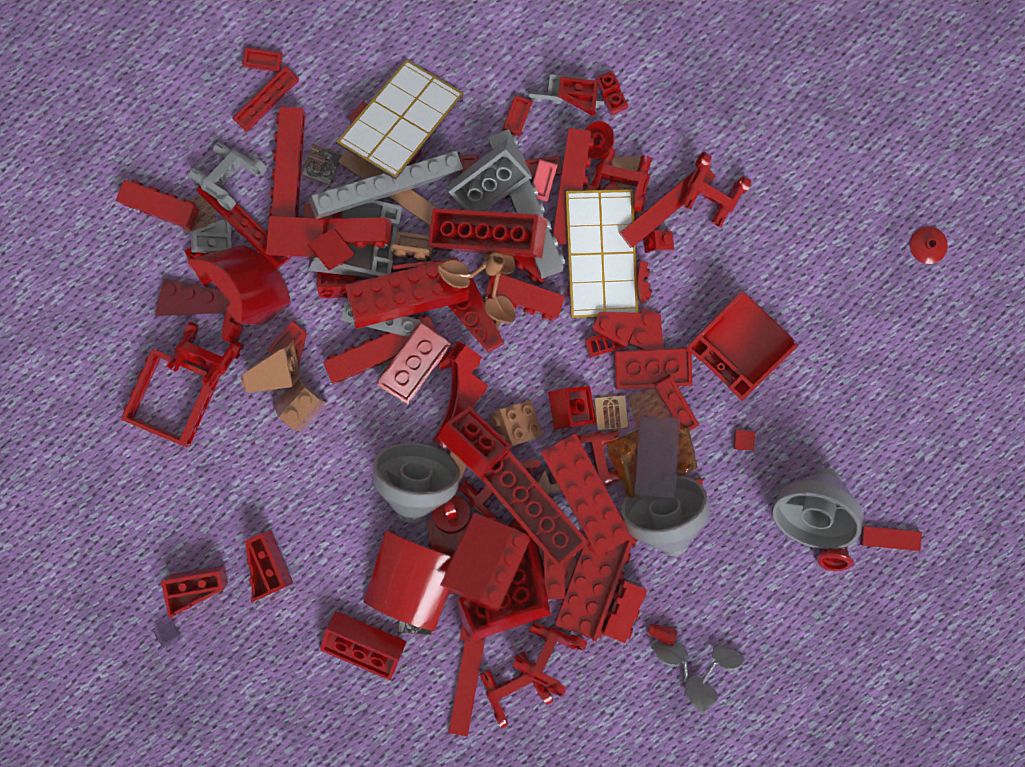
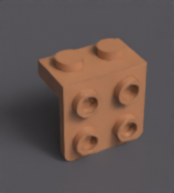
M400 231L396 232L395 245L391 244L390 247L396 258L408 259V257H413L419 262L431 260L433 248L428 247L429 236Z
M531 401L512 405L489 414L491 426L511 446L542 436Z

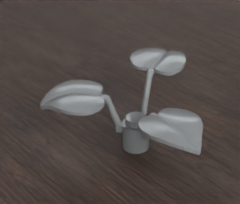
M660 642L652 647L656 656L664 664L679 666L683 663L684 682L687 683L684 694L701 714H704L718 700L717 691L711 685L705 684L714 667L719 664L724 670H736L743 665L745 660L744 656L733 648L717 646L713 648L711 653L715 661L703 679L698 676L689 678L687 661L685 660L688 652L683 646L675 642L674 645L668 644L667 646Z

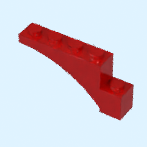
M459 341L447 356L451 363V393L444 419L432 439L444 449L447 446L437 438L444 425L469 406L474 410L475 404L485 394L488 387L485 382L472 374L478 368L482 357Z

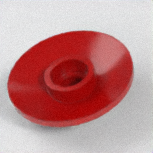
M596 121L585 129L591 131V137H594L593 148L588 150V156H591L592 159H600L606 156L612 149L615 139L614 131L608 123Z
M922 227L911 237V253L922 263L933 264L939 262L947 253L948 242L946 236L935 227ZM929 241L934 243L933 247L929 246Z

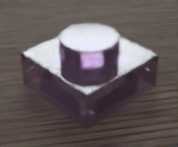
M173 621L153 631L162 648L181 638Z

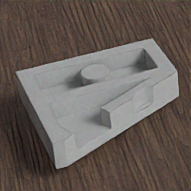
M225 219L193 231L191 233L192 252L214 253L232 248L231 225Z

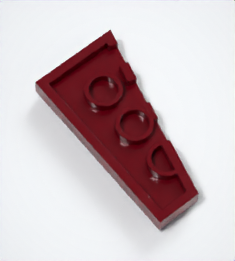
M163 279L155 316L224 314L227 312L225 308L230 304V301L221 290Z

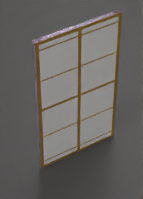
M406 59L337 140L336 144L396 180L463 97L464 93Z
M633 189L565 191L571 318L597 317L599 312L638 313L635 246L630 248L619 234L634 221Z

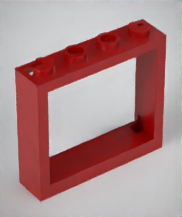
M152 349L149 356L145 358L146 364L144 369L140 370L137 376L138 382L136 387H133L130 392L129 403L123 408L124 412L121 420L184 447H190L220 376L213 387H209L210 382L207 386L203 385L181 437L135 418L160 359L169 361L172 358L168 354ZM184 361L181 364V367L204 377L208 372Z

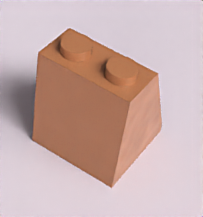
M294 340L287 342L262 358L242 374L241 383L246 389V393L293 387L301 378Z
M299 379L293 387H290L273 407L278 417L291 429L303 431L327 402Z

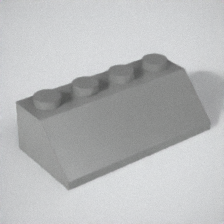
M507 139L451 181L448 192L465 210L485 211L530 179L532 175L522 153Z

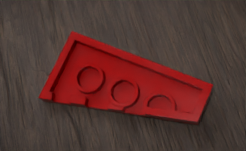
M469 278L468 301L449 305L448 307L489 353L505 343L493 318L485 310V302L473 278Z

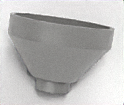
M403 443L390 446L376 456L373 464L372 482L375 489L397 512V516L401 520L415 523L421 521L425 515L455 495L458 488L460 470L456 461L449 454L438 448L424 444Z
M830 469L817 470L815 474L785 486L778 493L773 508L774 521L783 533L801 544L819 549H840L853 544L860 536L864 520L861 506L844 485L841 476Z
M663 476L648 480L635 487L624 499L621 512L628 533L632 537L663 551L668 556H678L688 549L691 541L707 522L710 506L707 493L699 482L683 476Z

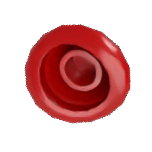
M846 547L824 549L823 553L817 557V563L828 571H843L854 564V560L849 557Z

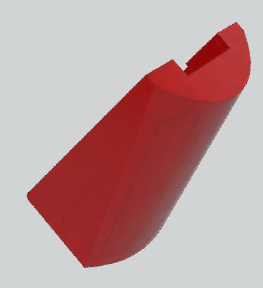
M239 245L196 257L187 262L199 278L208 279L210 277L231 304L225 309L238 324L265 325L291 302L286 284L279 271L262 254L248 246Z
M740 290L686 348L743 401L798 347V344L744 291Z
M393 529L386 530L363 602L392 618L419 628L435 631L451 591L441 586L440 583L453 557L396 535V531Z

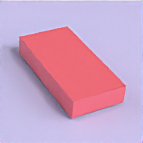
M539 159L532 184L536 186L538 192L537 199L548 201L558 164Z

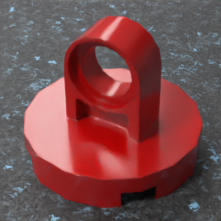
M454 495L450 500L432 511V519L439 530L447 534H456L466 528L471 519V510L463 498Z

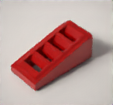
M602 335L584 340L589 358L626 348L620 345L616 346L613 341H611L612 347L609 348L606 338ZM601 339L603 340L605 346L604 350H602L599 340ZM594 341L596 342V346L598 349L597 352H595L593 348L592 342Z

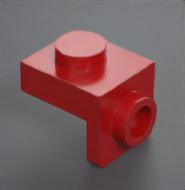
M652 231L643 238L645 253L674 250L672 231Z

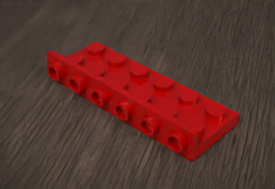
M632 537L599 557L595 554L590 543L582 548L566 590L565 599L562 601L554 624L556 626L589 637L593 641H597L598 637L601 638L604 631V626L602 625L604 620L609 618L611 608H609L610 603L616 599L618 592L616 590L617 584L623 580L624 565L629 563L631 557L629 551L631 546L636 544L637 539Z

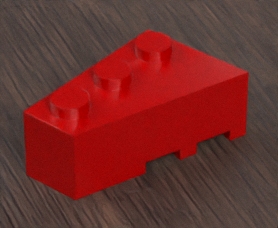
M225 565L167 575L161 581L168 618L170 619L200 601L202 602L224 590L228 584Z

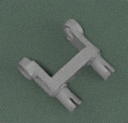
M217 142L219 146L215 144L213 152L223 157L224 160L208 176L194 167L192 168L194 172L190 170L188 177L200 184L202 190L215 197L223 208L230 211L236 203L228 195L229 193L221 188L222 185L240 166L255 176H263L267 171V167L260 160H252L237 149L231 150L222 142Z

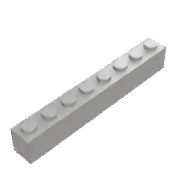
M509 129L489 136L488 141L491 151L507 139L515 146H518L516 136L511 135ZM529 179L508 194L516 213L537 214L544 217L543 213L545 210L541 201L538 202L536 198L538 196L536 186L531 185ZM548 218L542 258H533L541 279L562 272L563 264H565L562 253L558 254L556 249L558 247L555 235L551 236L549 230L552 228Z
M457 151L406 166L396 178L389 173L380 174L313 195L309 202L315 218L319 219L457 175L463 170Z

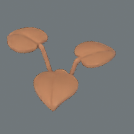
M500 253L485 254L484 263L472 274H469L468 267L460 261L451 260L438 265V271L444 281L456 288L467 287L470 283L469 278H473L483 269L486 270L488 275L496 276L492 292L493 299L486 301L485 310L494 320L505 323L514 322L515 310L511 301L505 296L496 297L500 275L510 274L514 271L515 262L513 256Z

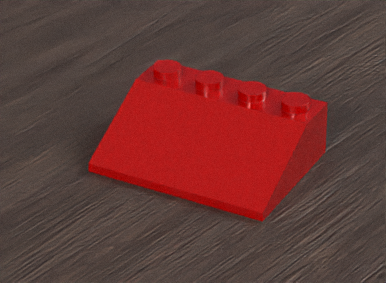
M473 513L440 585L493 612L498 611L531 537L515 528Z
M532 537L499 610L493 612L485 608L488 625L533 621L551 615L539 548Z

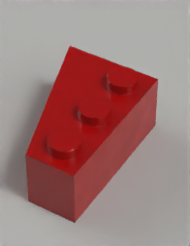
M271 530L245 541L247 563L250 568L251 603L293 584Z
M623 578L622 582L618 585L616 599L611 604L609 618L605 621L603 635L625 643L627 639L631 638L632 626L639 616V609L645 599L647 589L643 585Z

